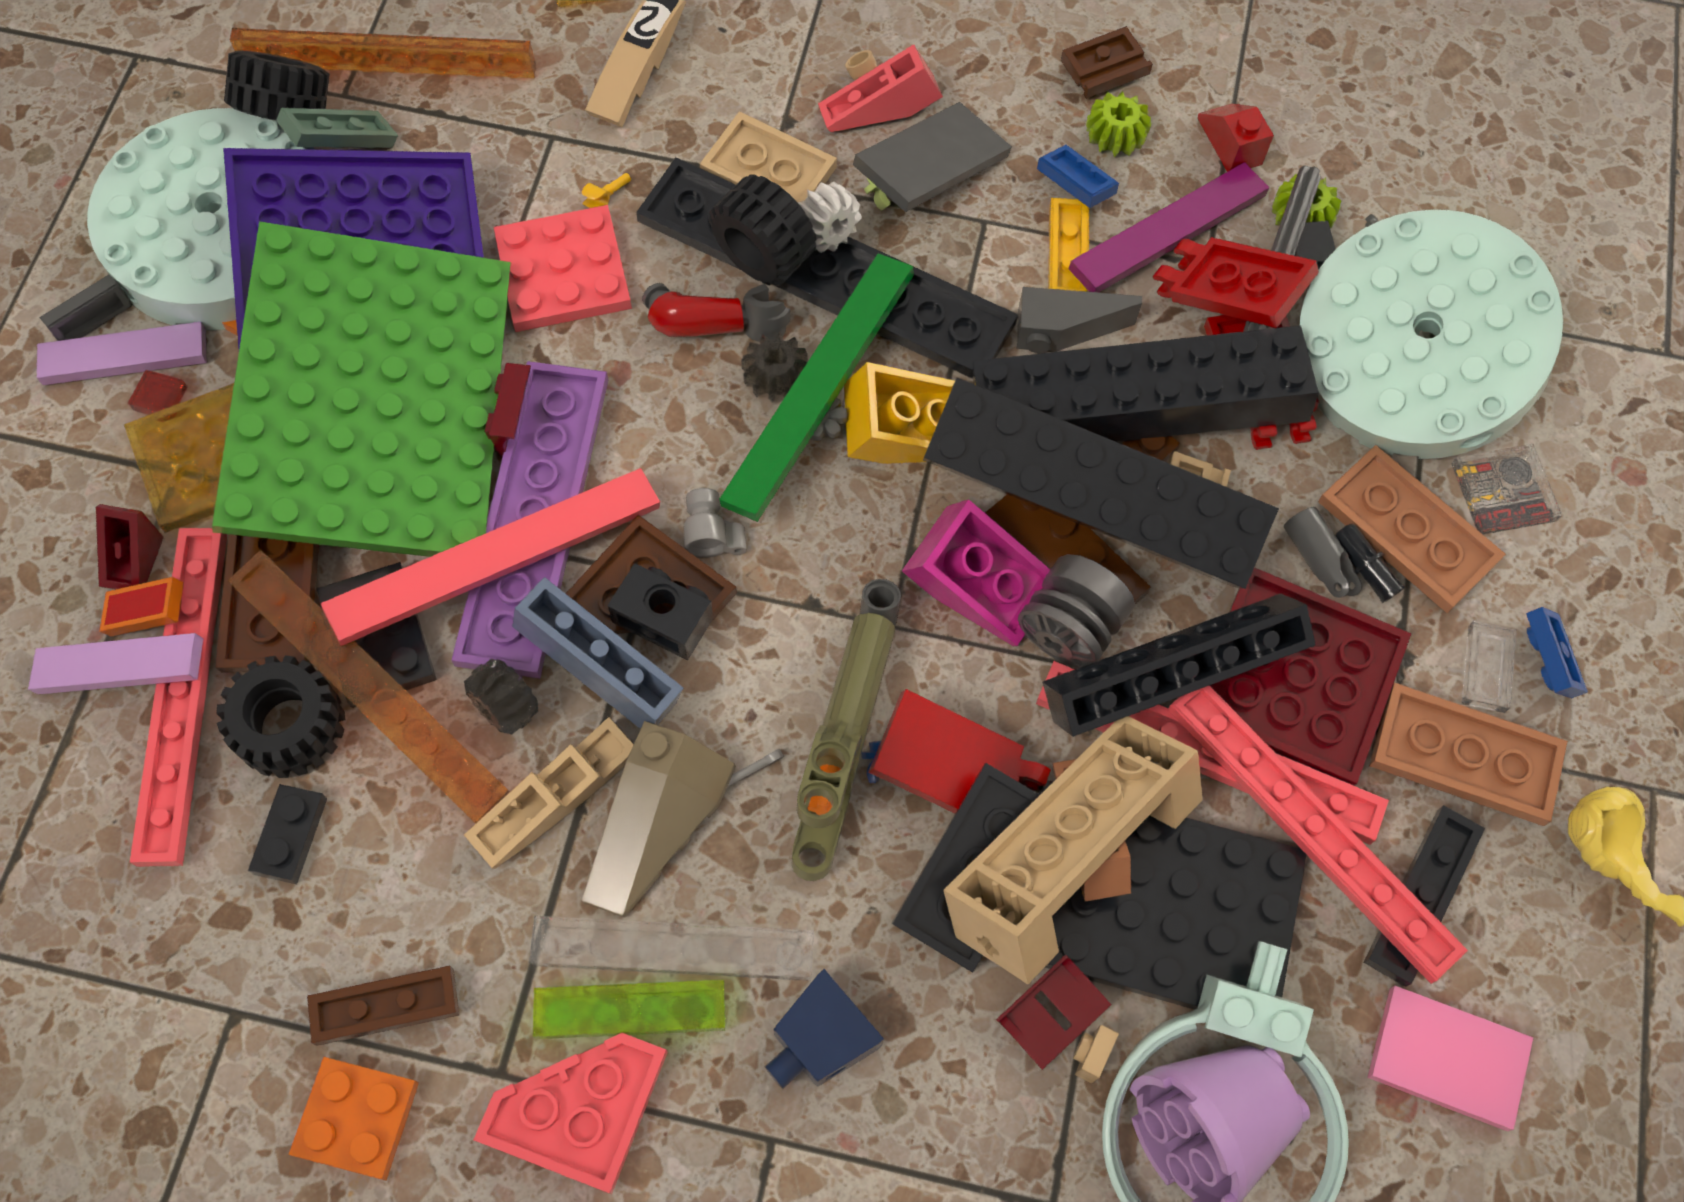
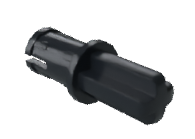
M1355 524L1346 525L1336 533L1335 536L1356 567L1355 573L1362 575L1382 603L1388 601L1405 588L1404 584L1398 580L1382 559L1384 556L1383 552L1377 553Z

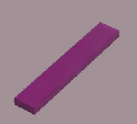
M1244 162L1071 260L1068 269L1089 292L1099 293L1172 251L1182 239L1191 240L1266 196L1270 187Z

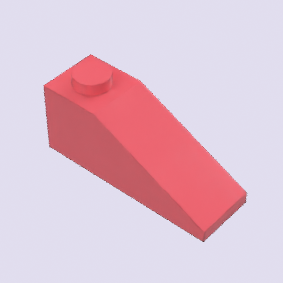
M913 44L818 103L827 129L830 132L911 117L943 96L932 71Z

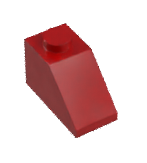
M1232 103L1198 114L1197 119L1227 172L1244 162L1250 168L1263 165L1274 135L1257 106Z

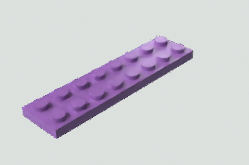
M527 361L526 365H530L531 369L514 439L508 440L506 452L503 454L487 517L486 533L583 492L609 381L607 372ZM570 547L469 591L451 660L455 667L540 679L546 653L512 627L514 610L544 577L561 590Z

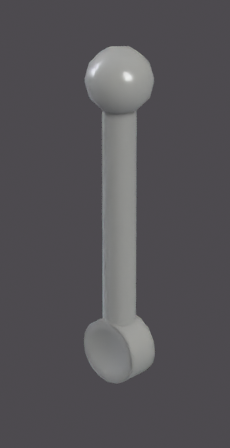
M777 749L764 758L734 773L728 787L784 757L780 749Z

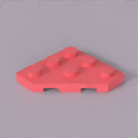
M624 1033L605 1040L603 1044L579 1055L570 1056L540 1070V1073L517 1084L512 1083L495 1091L474 1137V1141L612 1194L668 1052L664 1048Z

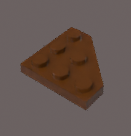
M638 515L565 593L614 633L623 634L632 632L612 623L608 604L634 563L646 569L649 567L658 568L665 572L672 582L684 588L690 585L703 591L711 601L713 620L737 594V588L722 575ZM662 603L656 606L653 611L658 614H665L671 611L674 606Z

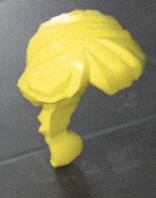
M1605 787L1593 791L1580 799L1576 807L1569 814L1568 835L1581 852L1583 861L1589 864L1592 871H1598L1605 877L1619 879L1631 890L1632 896L1640 899L1644 906L1652 907L1655 911H1661L1676 922L1679 927L1684 926V897L1660 893L1644 862L1641 849L1645 829V809L1638 796L1627 788Z

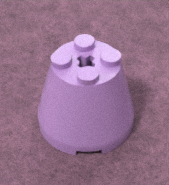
M1244 1045L1155 1067L1133 1081L1130 1091L1136 1097L1139 1114L1131 1119L1139 1142L1164 1183L1168 1186L1176 1182L1193 1199L1191 1202H1242L1300 1132L1303 1122L1309 1119V1107L1305 1100L1296 1093L1292 1083L1284 1073L1285 1066L1283 1060L1274 1049L1265 1047L1260 1050L1253 1046Z

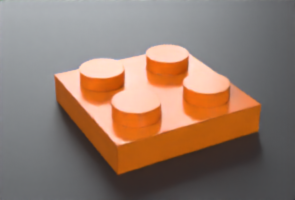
M323 1057L288 1155L386 1181L419 1082Z

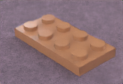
M1377 445L1370 449L1322 494L1318 501L1345 526L1351 523L1355 524L1377 553L1383 552V559L1446 613L1506 555Z
M1394 682L1381 717L1369 766L1545 826L1552 820L1568 741Z

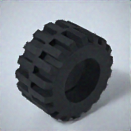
M243 50L231 52L228 54L224 102L240 112L271 120L277 119L281 108L326 109L330 74L319 66L287 57Z
M750 174L748 177L745 176L709 212V223L712 233L728 258L747 275L769 286L771 284L779 286L781 283H784L813 253L817 246L813 225L802 207L781 186L763 176L758 177L755 174Z
M285 655L282 662L276 656L265 657V664L259 665L255 660L247 665L248 672L244 675L237 672L231 678L235 684L232 688L224 687L221 696L226 700L225 704H217L216 714L222 719V721L217 723L219 732L225 737L223 741L249 767L255 768L260 774L268 777L273 772L278 778H289L290 771H294L298 776L308 773L307 766L313 763L318 768L325 763L321 757L326 752L331 755L335 752L338 746L333 740L343 736L344 728L339 722L345 720V711L340 706L342 701L320 671H316L312 664L305 660L299 663L293 656ZM289 700L302 701L301 713L291 727L277 734H262L263 722L267 714L275 706Z

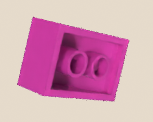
M969 499L945 508L902 570L905 575L933 598L1013 647L1018 646L1025 635L1018 622L1019 614L1024 606L1029 604L1034 592L1043 589V580L1050 571L1045 564Z

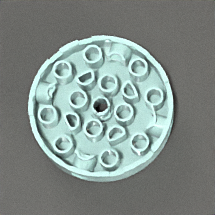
M213 108L184 113L147 127L117 151L107 163L94 185L89 200L87 212L89 238L93 250L105 270L119 283L129 300L140 311L169 325L202 322L206 330H223L225 327L222 322L236 320L223 148L315 150L313 147H296L276 120L246 114L233 108Z
M1422 210L1380 220L1365 227L1342 243L1325 260L1318 270L1319 273L1308 288L1301 310L1300 325L1319 392L1318 407L1338 429L1341 428L1349 435L1358 439L1360 444L1371 449L1377 445L1389 455L1396 453L1407 456H1419V459L1444 458L1463 454L1491 443L1516 426L1535 402L1539 400L1548 383L1559 353L1563 330L1562 304L1550 271L1535 250L1522 238L1502 225L1481 216L1451 210ZM1423 330V332L1433 333L1436 337L1427 339L1418 336V334Z

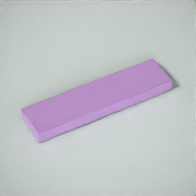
M202 322L37 344V379L42 385L207 363L206 329Z
M196 633L36 648L28 690L36 694H49L197 680L203 638Z

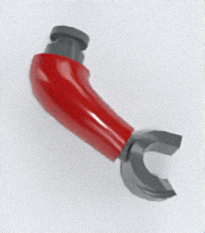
M655 283L649 286L642 296L643 304L649 309L648 319L650 324L657 331L668 337L743 332L745 328L747 336L752 340L769 343L782 338L786 332V326L790 322V309L786 308L783 302L769 301V288L765 284L749 290L743 298V305H741L739 298L682 295L680 292H670L663 283Z

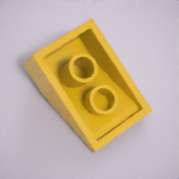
M866 362L844 385L845 408L848 415L846 422L848 457L882 464L926 462L923 461V458L955 381Z

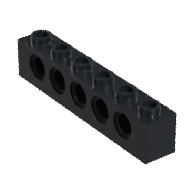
M1280 593L1045 680L1042 683L1053 722L1074 737L1313 647L1316 644L1307 604Z

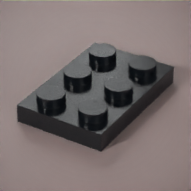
M401 562L316 588L320 603L403 569ZM323 612L346 700L351 708L437 680L418 614H414L340 646Z

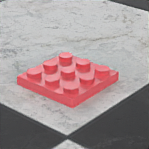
M608 205L493 227L500 261L511 262L507 297L515 332L632 309Z

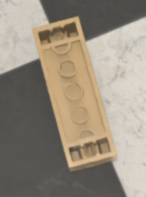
M1129 716L1116 720L943 890L955 937L1026 984H1029L1059 953L1052 916L1149 815L1176 829L1203 800L1198 750Z

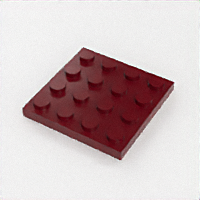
M1254 567L1246 589L1238 588L1229 612L1281 593L1307 604L1316 645L1210 686L1276 754L1355 786L1358 783L1412 633Z

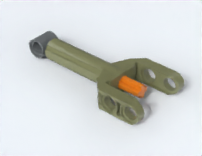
M887 579L871 580L862 591L860 614L853 620L823 725H820L815 734L798 791L796 811L801 821L793 845L791 865L797 876L806 881L823 879L829 873L846 817L856 771L898 618L901 592L897 585ZM815 848L824 854L825 861L820 866L808 867L801 862L799 855L805 849Z

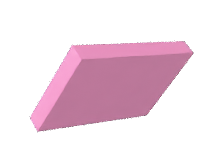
M1393 986L1389 989L1367 1078L1502 1130L1511 1131L1514 1130L1533 1037L1398 986Z

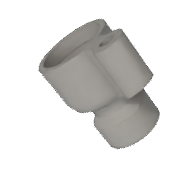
M709 488L694 489L687 493V512L691 516L684 523L685 549L699 558L714 557L723 552L734 555L744 554L747 551L745 527L740 523L723 520L721 516L716 514L720 511L719 493Z

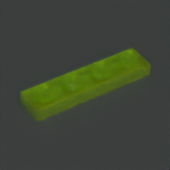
M724 980L534 988L533 1037L535 1039L616 1036L620 1033L643 1035L726 1031Z

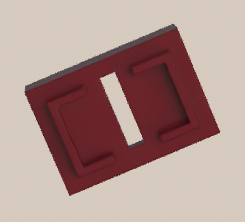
M506 363L504 373L498 374L494 392L498 394L494 413H489L485 433L488 439H491L493 442L494 450L498 452L501 459L504 452H506L508 440L515 438L531 369L530 365Z
M1064 955L996 1020L1043 1070L1112 1004L1067 955ZM1040 991L1048 997L1072 1024L1066 1031L1035 998Z

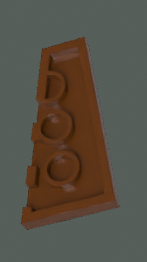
M1005 495L985 512L1049 569L1053 567L1061 556L1067 554L1078 555L1097 562L1117 576L1132 593L1135 605L1150 591L1151 586L1088 527L1009 495Z

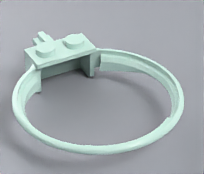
M1259 941L1247 987L1206 975L1198 1008L1189 1013L1176 1016L1154 1028L1134 1047L1125 1059L1111 1085L1106 1100L1102 1125L1105 1165L1111 1184L1120 1202H1141L1125 1173L1119 1149V1117L1126 1091L1140 1067L1150 1056L1170 1041L1196 1032V1023H1206L1205 1028L1294 1055L1292 1057L1293 1061L1303 1071L1317 1095L1327 1130L1325 1168L1317 1189L1309 1202H1335L1345 1176L1348 1161V1125L1342 1100L1333 1079L1306 1042L1314 1009L1298 1002L1275 996L1287 949Z

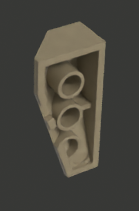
M644 721L627 758L582 902L625 918L661 876L660 871L679 849L682 851L690 842L691 834L706 817L710 818L718 809L736 768L735 763L686 734Z

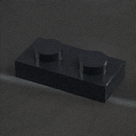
M279 784L248 871L256 876L297 885L327 797L323 793Z

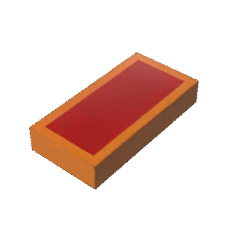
M174 577L107 591L99 632L108 636H116L177 623L184 582Z

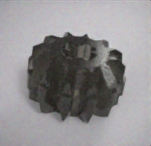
M779 331L775 339L770 340L762 334L760 344L749 342L747 355H743L741 360L742 370H744L743 380L746 387H753V393L756 398L768 393V399L771 403L776 399V395H782L785 398L807 364L808 353L805 348H798V341H796L795 337L783 341V336Z
M491 658L484 665L480 664L471 672L472 675L464 681L465 692L471 699L472 705L499 732L512 735L519 728H524L532 721L531 718L539 712L538 700L532 694V689L527 686L523 677H520L514 671L513 667H508L502 660Z

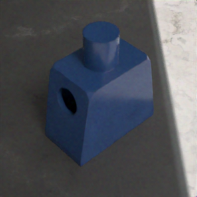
M823 969L773 1029L775 1037L785 1049L764 1067L782 1089L803 1071L818 1087L877 1051L883 1045L884 1038L827 971Z

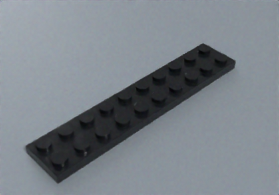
M675 157L637 210V221L741 270L724 253L714 237L709 223L710 210L735 184ZM847 237V244L839 243L834 252L829 249L822 253L817 249L814 250L784 283L776 287L838 316L878 253L895 260L898 259L851 237ZM913 266L914 276L877 334L973 379V361L997 357L1017 323L1018 314Z

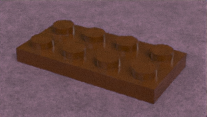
M228 534L215 666L217 670L221 673L248 672V664L256 660L259 665L265 664V657L276 656L280 662L287 655L295 657L299 663L302 660L310 663L319 544Z

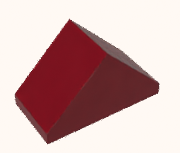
M103 504L97 505L95 508L99 587L116 590L147 583L164 536L142 511Z

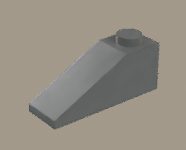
M1023 287L1018 307L1016 349H1025L1034 353L1057 352L1135 325L1142 305V296Z

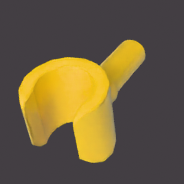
M625 173L610 184H606L603 188L587 183L582 190V195L586 196L587 199L582 204L589 208L608 205L610 196L631 181L630 175Z

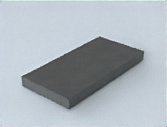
M958 102L855 154L853 166L901 209L907 212L1007 158L1012 146L961 102Z

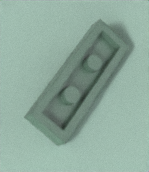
M281 108L276 119L296 147L393 148L398 137L397 133L380 112L373 110Z

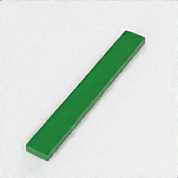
M879 253L877 254L719 498L721 507L753 521H759L914 276L912 265Z

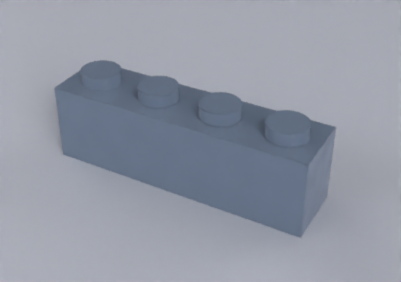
M545 577L515 607L512 624L514 629L638 728L641 729L644 721L659 725L677 704L684 689L680 684Z

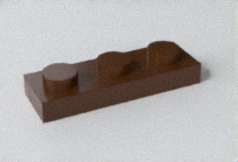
M450 965L307 995L311 1043L316 1046L460 1015L454 969Z

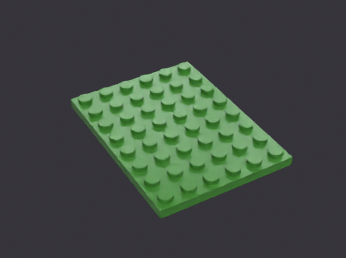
M259 221L212 522L213 532L431 557L485 534L494 444L491 439H488L485 427L489 413H494L498 398V394H495L494 390L498 374L501 373L511 262Z

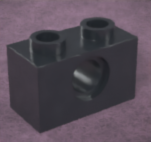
M635 563L608 604L612 623L687 661L714 618L711 601L703 591L690 585L684 588L672 582L671 578L662 570L655 567L646 569ZM662 603L674 606L671 611L665 614H658L653 611L656 606Z

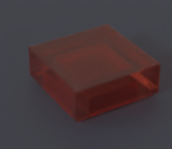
M145 370L128 401V405L133 411L170 421L188 386L182 379Z

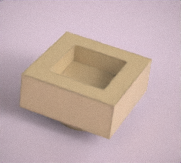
M1100 1025L1092 1035L1085 1032L1073 1056V1059L1080 1062L1075 1075L1091 1084L1099 1079L1119 1033L1103 1025Z

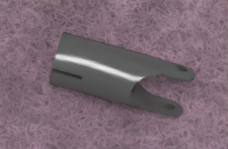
M1310 507L1297 513L1284 524L1285 531L1313 574L1325 584L1334 597L1342 598L1346 595L1355 596L1360 593L1362 583L1353 570L1348 554L1317 507ZM1351 582L1355 584V588L1353 590L1350 589L1349 584ZM1336 584L1341 588L1340 591L1336 590Z

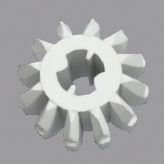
M834 181L829 185L820 182L815 192L807 190L805 201L798 202L813 225L817 238L815 241L817 244L816 249L822 253L827 249L834 252L839 243L847 244V237L850 233L857 232L854 225L862 218L858 211L860 204L856 197L842 185H838Z

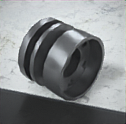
M1067 554L1059 557L1043 580V589L1034 592L1029 604H1026L1020 612L1018 622L1029 640L1043 652L1070 667L1080 668L1099 661L1103 654L1102 652L1106 651L1111 642L1110 635L1118 633L1134 609L1135 602L1127 586L1111 571L1097 562L1082 556Z

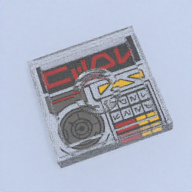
M1534 444L1458 456L1451 463L1475 527L1483 535L1557 522L1562 516Z

